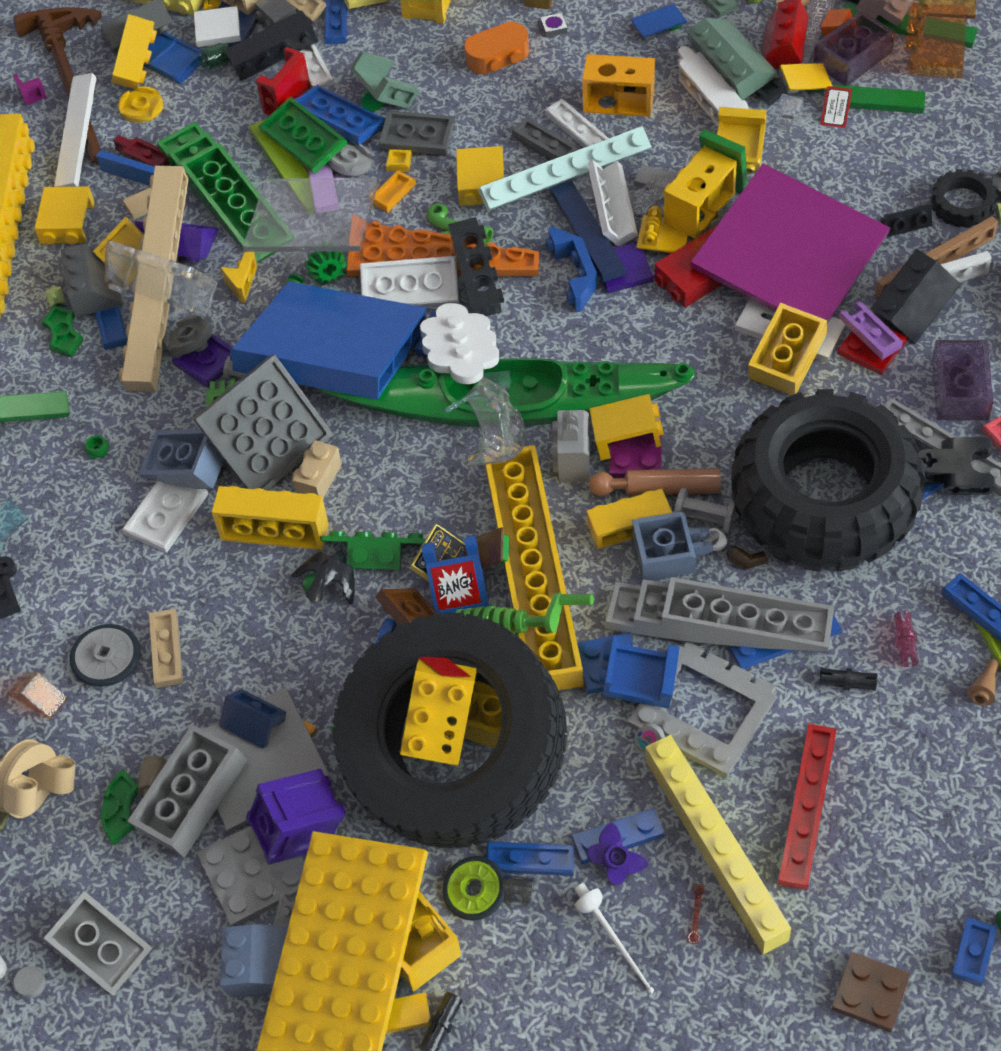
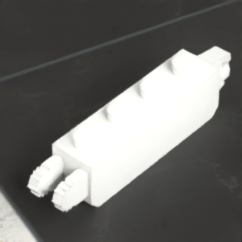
M681 46L678 49L680 57L678 59L679 81L717 126L719 124V107L749 109L747 103L741 100L734 88L729 86L722 75L716 71L701 52L695 54L689 46Z

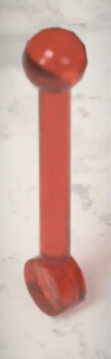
M697 884L693 888L695 894L692 932L688 935V941L693 945L698 944L700 941V935L698 934L701 895L705 892V888L701 884Z

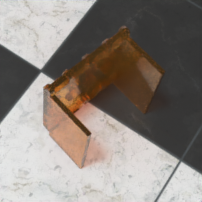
M913 0V2H910L909 16L911 18L907 19L906 32L910 33V35H906L905 49H909L908 71L910 73L917 72V76L963 79L966 19H975L976 0Z

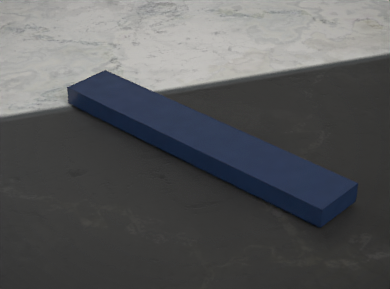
M570 180L550 187L551 195L574 234L583 238L592 263L602 281L606 282L626 275V268L607 237L602 234L601 227L573 181Z

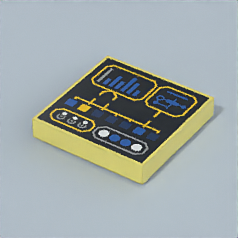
M438 524L434 525L423 545L430 542L434 544L436 560L464 556L465 543ZM421 546L409 569L429 582Z

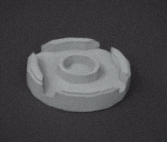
M347 144L327 164L338 173L357 176L370 170L372 154L361 144Z

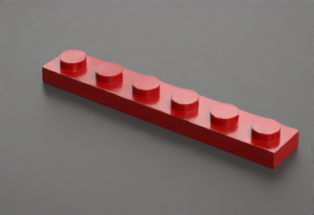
M808 723L778 885L808 890L837 729Z

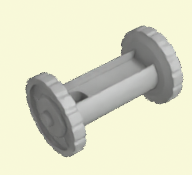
M680 489L674 513L682 512L686 517L723 525V533L728 535L736 519L735 504L732 499L728 506L689 498L688 489Z

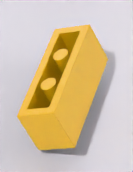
M128 14L111 83L130 89L138 87L139 83L144 84L147 71L143 70L144 63L149 64L152 52L148 50L149 43L154 44L157 31L153 30V21Z
M663 489L650 490L638 496L622 498L617 502L597 505L587 510V525L597 549L631 540L633 519L672 513Z

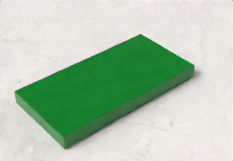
M289 97L258 126L264 135L313 174H316L348 144L343 136L292 97Z

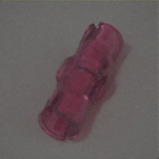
M903 611L905 621H902L901 612H897L894 615L897 630L895 642L900 649V662L902 666L909 667L908 657H911L913 667L919 663V658L915 645L918 639L917 634L913 631L912 614L908 611Z

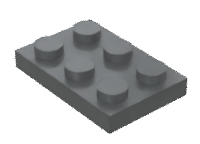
M388 110L379 140V149L411 150L412 153L447 156L455 125V116Z

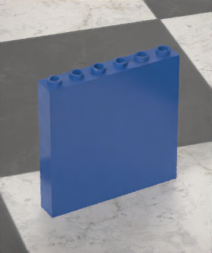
M289 281L283 289L279 290L278 295L270 301L268 307L260 313V316L251 324L246 333L242 334L236 345L232 346L230 360L232 361L233 371L247 374L270 354H275L296 384L378 400L421 336L420 324L426 320L427 307Z

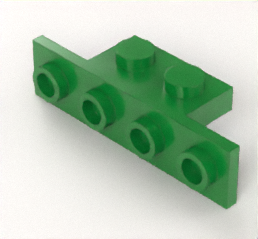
M329 531V536H322V541L348 542L347 564L351 565L353 569L401 570L402 544H423L426 538H423V533H408V538H397V533L381 532V537H371V532H355V537L345 536V531Z

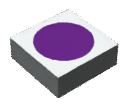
M562 13L541 17V25L546 38L567 33V26Z

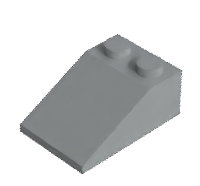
M85 891L77 897L41 939L112 996L152 949L149 944Z

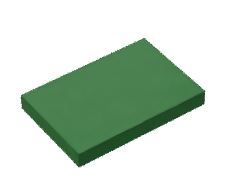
M703 129L699 135L700 149L706 146L737 161L735 191L742 193L748 184L745 147Z

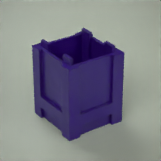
M321 768L258 784L256 788L257 794L251 810L247 812L246 819L258 839L268 865L306 855L313 831L335 834L339 823L343 821L346 811L342 803L338 804L329 788L332 783L328 776L324 775Z

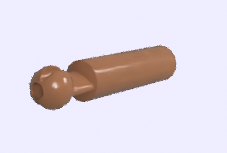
M720 468L628 470L624 478H613L606 472H598L590 478L591 492L601 497L610 494L613 490L624 489L628 496H638L646 491L663 489L665 495H678L681 488L688 489V495L721 493Z

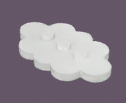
M447 303L438 307L436 317L428 318L420 324L422 351L428 355V366L435 372L450 373L452 379L461 384H473L482 379L483 369L492 368L499 362L496 334L490 330V320L485 315L478 313L468 314L466 307L457 303Z

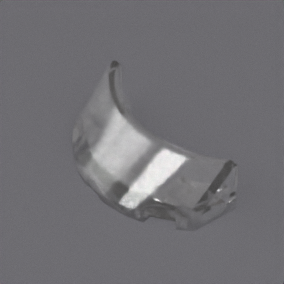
M485 377L466 394V399L479 421L483 439L478 443L479 449L466 461L468 467L509 461L521 452L526 440L523 419L519 410L510 404V395L504 388Z

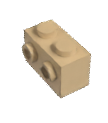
M314 440L310 449L305 451L300 468H297L293 473L292 483H294L296 493H314L322 495V498H324L342 464L338 447Z

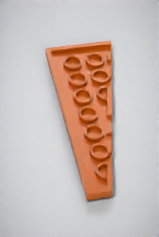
M353 217L346 271L348 277H361L360 263L456 256L451 235L422 229L411 231L404 229L401 225L390 227L381 225L379 221L373 220L372 223L359 221L358 217ZM488 242L487 245L484 244V246L490 247L493 260H489L490 268L495 267L497 276H539V251L513 246L512 248H501L496 246V243ZM470 244L466 248L472 249L477 245ZM457 261V274L458 276H461L460 268ZM476 265V266H474L472 269H473V270H479V269H481L483 266H481V265Z

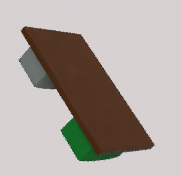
M503 527L477 537L482 571L488 566L508 561L509 535L503 534ZM466 548L464 551V556H467Z

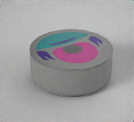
M653 723L643 725L635 734V742L643 752H645L646 746L665 738L663 730Z

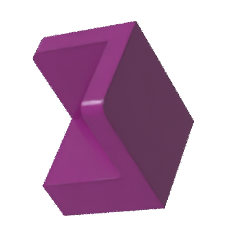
M17 74L12 75L26 106L47 98L39 77L22 83Z

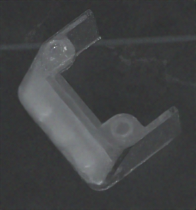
M108 240L105 248V282L109 284V289L122 293L123 290H131L169 303L174 306L173 311L187 315L189 311L203 318L206 317L218 283L217 281L186 265L115 241Z

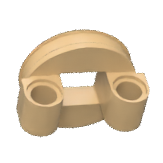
M28 739L15 744L0 760V811L16 818H24L37 811L50 792L55 794L72 792L75 780V761L64 755L56 756L50 746L39 743L36 740ZM29 769L28 777L22 775V772Z

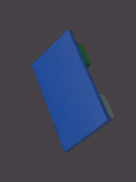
M675 4L631 18L632 23L644 40L656 37V33L668 29L670 31L680 29L682 24L687 23V20Z

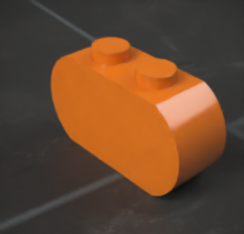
M508 21L469 36L464 44L467 67L475 73L487 74L525 59L529 54L527 29L520 23Z

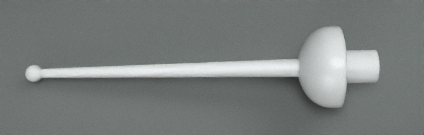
M584 883L578 885L574 890L580 899L575 903V908L581 913H594L647 987L648 993H653L654 989L650 987L598 909L602 902L601 891L598 888L589 891Z

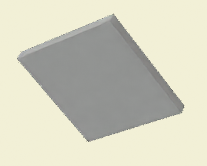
M286 687L263 698L264 701L286 711L285 721L272 727L266 747L260 748L221 728L219 722L203 729L235 746L248 760L217 807L229 833L248 824L246 815L251 810L257 794L256 788L258 784L320 768L324 775H327L330 781L332 780Z

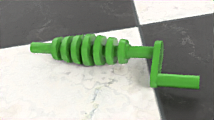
M554 593L545 616H528L525 610L506 609L505 607L496 608L495 606H482L476 609L467 608L466 610L459 609L455 613H462L465 616L466 614L479 616L483 620L484 618L498 623L500 627L507 628L514 634L516 632L524 633L528 627H545L548 633H555L558 628L562 605H593L594 596L593 594Z

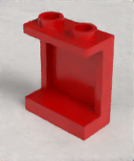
M286 47L283 50L286 64L274 78L270 79L260 75L256 80L264 114L270 116L289 97L296 99L310 87L305 55L298 50Z

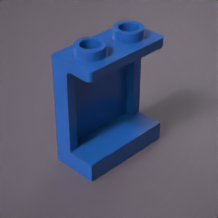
M613 635L611 644H605L603 660L608 661L607 669L601 668L599 685H604L602 696L669 709L673 696L680 647L668 645L667 652L665 653L618 644L619 636Z

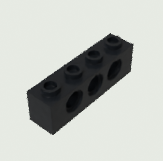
M476 217L448 224L471 312L485 316L501 313L500 304L504 303V297L501 288L496 289L495 286L498 276L495 267L490 268L489 260L493 259L490 247L484 246L483 239H487L484 226L478 225ZM470 244L477 245L472 249L466 248ZM476 265H481V266H483V267H482L481 269H479V270H473V269H472V268H473L474 266H476ZM480 287H488L486 291H478Z

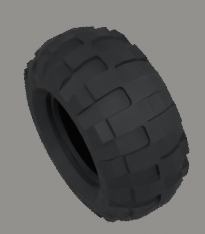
M817 389L815 395L804 397L801 392L793 394L782 400L779 407L771 405L752 422L750 430H746L740 438L735 449L731 470V496L735 504V511L739 516L743 517V526L760 545L766 544L768 551L785 563L794 560L802 563L803 569L820 572L821 567H836L837 572L854 569L861 561L866 560L870 563L888 553L892 549V545L896 541L900 542L913 527L916 515L921 508L925 484V469L921 457H918L919 448L905 425H898L899 421L893 412L882 404L877 407L870 405L866 396L851 391L848 397L834 395V389ZM818 458H829L845 462L854 467L865 478L868 486L861 493L847 500L825 502L801 494L791 485L786 475L802 462Z

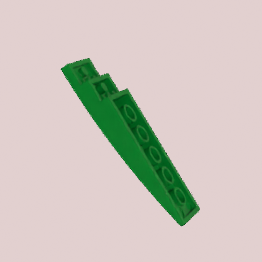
M196 121L157 142L158 148L167 157L172 166L184 167L188 177L189 188L244 251L254 252L256 263L295 242V238L219 142L216 143L208 132H204Z

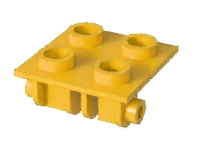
M652 206L648 210V215H643L636 248L673 253L686 245L688 235L664 224L662 210L659 206Z

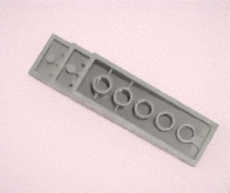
M675 577L670 578L669 584L643 579L642 586L615 582L605 629L717 645L828 651L834 606Z

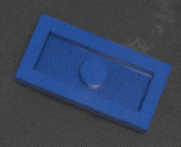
M967 917L951 977L982 987L997 926Z

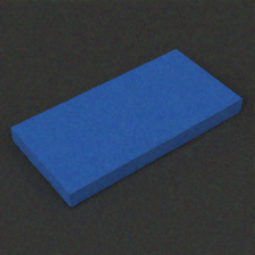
M319 85L294 99L345 139L356 145L362 144L381 131L385 123V118Z

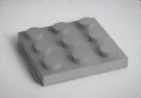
M250 826L197 852L231 926H239L278 906L281 894H287L289 899L297 895L303 871L298 857L268 865L264 852Z

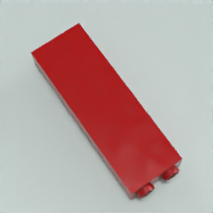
M717 226L655 263L654 280L656 284L661 288L664 287L670 293L671 298L685 308L723 285L690 267L691 261Z

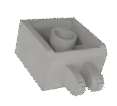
M584 410L558 411L557 421L552 422L553 473H558L559 482H590L589 413Z

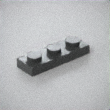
M528 117L512 129V136L551 160L579 150L578 146Z

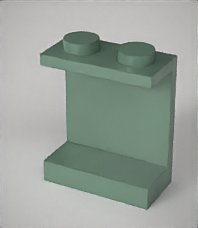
M360 51L350 68L353 74L377 101L408 109L420 90L415 85L386 77L394 64L393 60Z

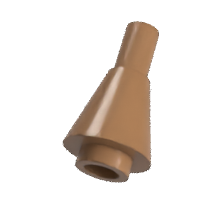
M995 659L988 660L985 670L967 690L968 697L977 705H991L995 701V674L999 666V662Z

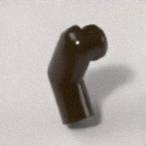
M731 546L726 552L728 560L742 570L767 563L764 551L749 554L737 546Z

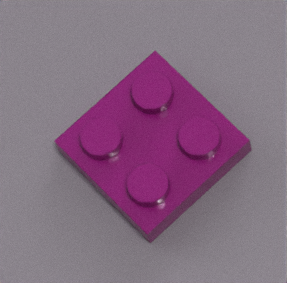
M653 433L610 443V475L613 478H624L628 470L662 469V446L656 447Z

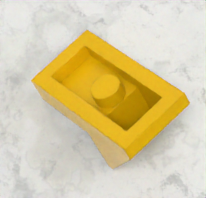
M244 251L242 260H239L237 263V269L220 268L224 282L242 303L246 302L257 270L255 255L252 251Z

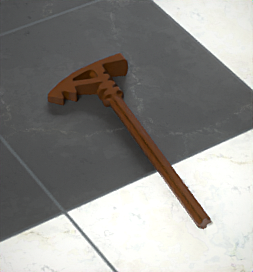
M60 7L14 15L13 22L19 37L39 29L46 50L53 55L69 100L74 75L64 50L66 40L63 33L74 26H78L79 30H82L88 22L95 26L102 18L101 11L79 7ZM89 119L85 147L91 163L98 165L96 155L101 148Z

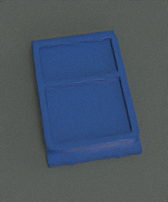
M156 33L154 44L149 43L148 50L152 51L149 64L144 63V67L181 84L208 59V56L202 54L200 49L167 33L158 35Z

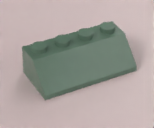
M704 18L687 30L692 48L697 53L701 52L716 71L722 75L729 86L734 88L741 100H744L778 76V72L728 19Z

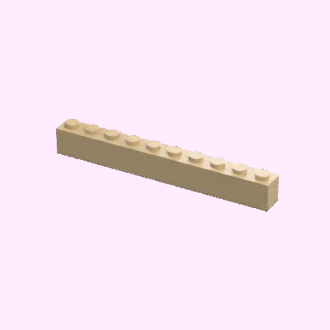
M155 166L154 175L150 177L151 195L147 197L148 214L143 220L144 238L140 239L141 259L137 260L138 278L133 283L135 297L134 302L130 303L131 322L126 327L128 341L127 345L123 347L124 367L120 368L119 372L120 382L123 383L127 391H157L164 346L163 338L166 333L188 186V177L183 166Z

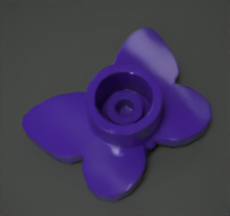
M612 822L608 823L599 836L600 844L591 845L587 849V855L592 862L604 864L607 879L613 885H621L626 878V873L636 874L648 865V861L643 856L628 851L622 845L620 831Z

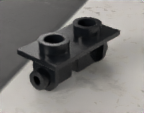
M931 204L919 205L918 207L892 214H884V217L880 218V223L890 227L887 238L932 226Z

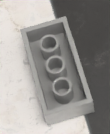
M192 724L128 822L141 834L185 858L248 760L235 746Z

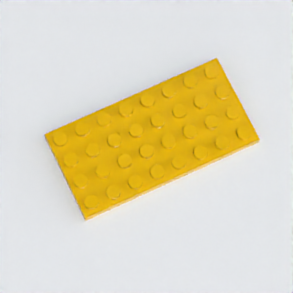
M313 831L257 1051H382L428 855L425 849Z

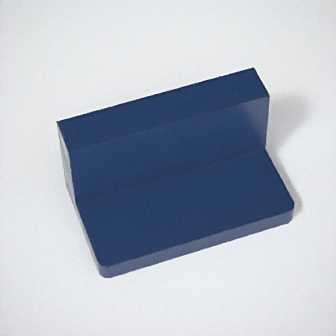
M240 689L225 696L219 726L260 748H264L268 745L272 727L285 721L286 711Z

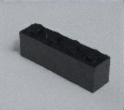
M301 10L224 51L230 65L240 81L284 60L283 50L286 47L301 51L318 42L312 24Z

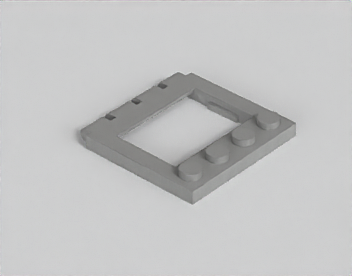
M687 641L684 647L679 646L675 682L678 673L686 665L756 701L733 735L729 745L657 708V706L639 703L629 718L628 726L638 730L647 723L658 725L663 730L665 737L672 736L684 756L727 778L774 704L776 695L773 693L776 690V685L760 677L757 678L755 683H752L754 674L736 665H733L730 671L726 669L730 662L711 652L708 653L706 658H703L705 649Z

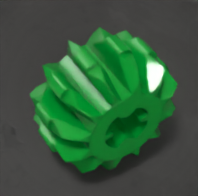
M323 243L321 248L318 249L314 246V252L307 253L308 260L304 261L307 273L318 284L324 281V283L329 285L330 280L337 281L338 275H344L343 269L347 267L344 254L335 245L327 246V244Z

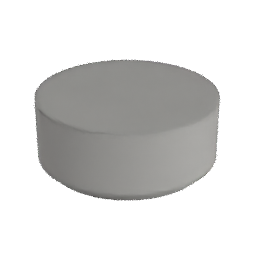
M27 966L17 972L13 984L20 996L30 999L37 997L43 992L46 978L39 968Z

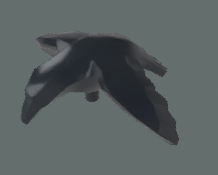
M338 550L330 557L319 551L308 558L291 575V577L297 578L307 571L316 572L315 579L306 592V597L312 603L322 601L327 585L331 581H335L342 587L346 601L349 604H353L355 594L354 571L351 565L342 563L345 560V553Z

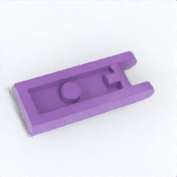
M861 301L854 304V308L857 311L855 314L850 316L845 310L838 313L840 320L881 359L902 348L903 341Z

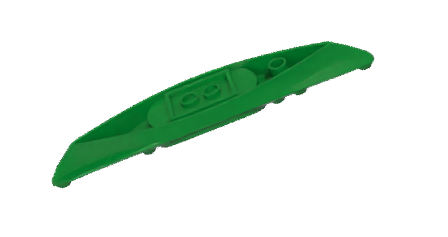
M543 358L499 359V362L494 367L483 369L482 379L473 384L458 383L452 379L450 373L435 372L428 365L400 367L378 400L320 388L317 389L322 393L367 409L427 422L487 428L525 427L552 424L553 421H557L558 411L584 410L591 417L589 408L650 394L651 400H654L688 384L694 378L695 371L686 363L577 362Z

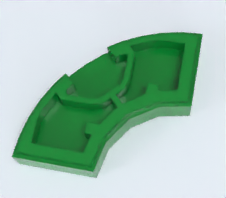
M124 769L108 785L103 796L102 812L100 813L102 827L113 846L135 829L128 820L131 817V807L134 799L139 794L138 784Z

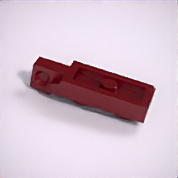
M118 134L113 139L115 150L120 152V155L125 158L154 167L168 166L170 164L167 157L164 156L157 146L138 137L129 140Z

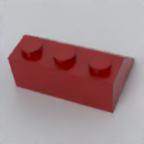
M801 0L778 2L766 23L761 55L775 70L780 69V65L802 63L809 15Z

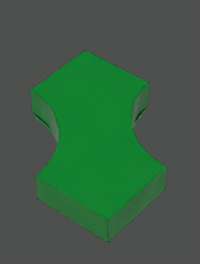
M53 305L42 320V325L52 332V340L49 344L50 350L72 358L84 339L81 334L73 329L74 312L57 305Z

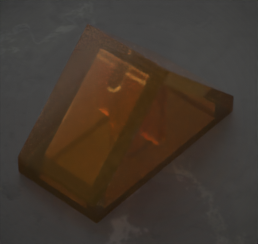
M40 672L24 673L8 692L9 696L49 720L68 700Z

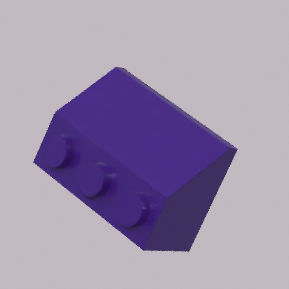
M136 220L134 225L144 234L143 220ZM182 223L177 255L185 256V261L199 262L200 258L208 257L218 228Z

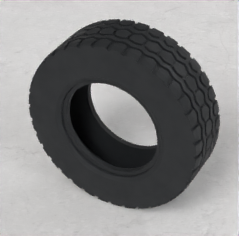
M444 613L431 614L429 618L422 616L411 620L412 623L408 624L405 622L395 627V631L392 633L388 631L378 639L379 642L377 644L373 643L364 652V657H360L352 667V674L349 673L343 683L344 690H340L336 703L338 709H335L333 719L335 727H333V742L336 744L334 751L336 760L340 763L338 767L352 795L365 810L396 833L412 841L428 846L435 845L440 848H453V846L455 848L472 847L471 844L477 846L490 842L491 838L496 840L508 834L507 831L509 829L513 831L524 823L523 819L526 817L530 818L538 809L536 806L545 801L550 793L548 791L549 788H553L559 776L557 771L562 768L565 757L563 751L566 752L567 735L565 734L567 733V722L560 692L548 670L529 646L507 628L500 627L498 623L485 618L483 620L482 617L470 614L465 616L462 613H448V615ZM419 657L448 658L457 665L477 668L475 681L493 688L500 701L502 726L493 752L477 770L455 781L430 783L418 780L409 773L403 756L400 755L401 733L408 714Z

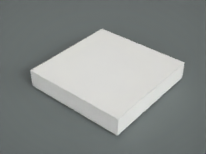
M237 6L194 12L197 47L241 41Z

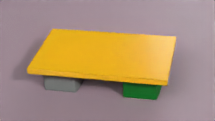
M823 63L780 65L782 71L781 79L788 93H798L800 90L821 92L827 89V86H832Z

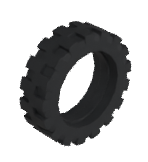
M957 169L956 172H946L945 176L941 175L933 186L931 196L932 210L936 212L935 215L939 219H943V222L947 224H953L955 227L965 226V228H970L990 218L991 214L994 213L998 194H996L997 188L995 185H992L993 182L990 178L986 179L984 174L980 172L978 174L974 173V170L968 169L963 171V169ZM965 188L978 193L984 202L977 207L965 209L952 205L944 195L953 189Z

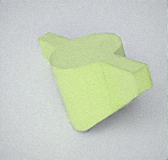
M53 285L45 291L50 307L58 303L60 305L66 303L61 287Z

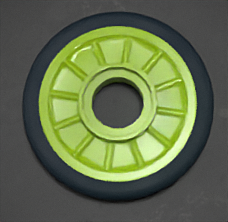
M481 856L467 857L455 863L448 871L443 883V897L447 907L457 917L465 920H481L490 916L500 907L506 893V881L500 867L492 860ZM472 881H480L482 885L480 893L475 896L468 895V884Z

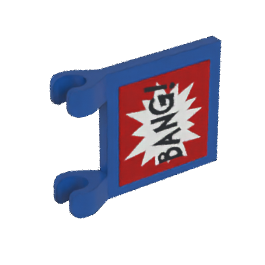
M475 535L466 536L464 539L467 556L437 561L434 544L430 542L422 546L434 609L438 614L444 613L446 615L448 613H455L459 609L466 610L467 608L476 609L477 607L489 606L477 537Z

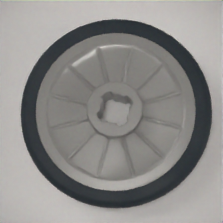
M103 624L87 630L76 640L70 652V666L74 675L85 684L97 687L110 686L122 681L133 672L140 658L138 639L129 629L117 624ZM103 653H108L106 657L102 656Z

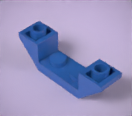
M549 227L548 238H545L547 251L553 253L555 260L571 256L573 265H578L579 267L577 269L579 278L569 280V290L566 291V298L568 304L574 306L576 313L581 312L597 289L596 270L583 238L555 227Z

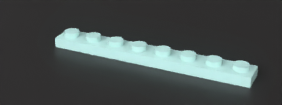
M643 126L481 186L478 191L487 211L587 174L589 173L587 163L592 160L603 168L616 161H621L647 151L651 148V144Z

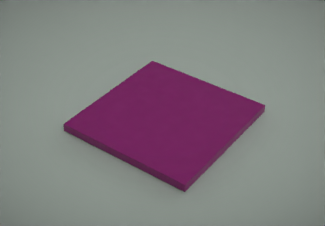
M763 163L691 261L690 267L775 312L779 304L783 303L825 319L828 324L888 235L890 227Z

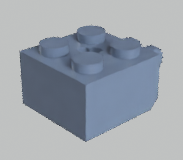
M682 512L633 519L632 539L642 581L643 579L655 580L696 573V556L709 554L714 549L712 542H698L708 539L710 536L709 530L704 527L689 529L685 514Z

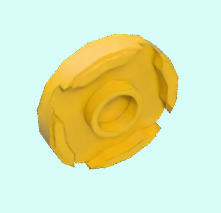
M145 86L134 88L135 91L132 92L127 91L119 99L118 106L121 116L133 123H143L154 119L160 114L164 105L159 92L154 88Z

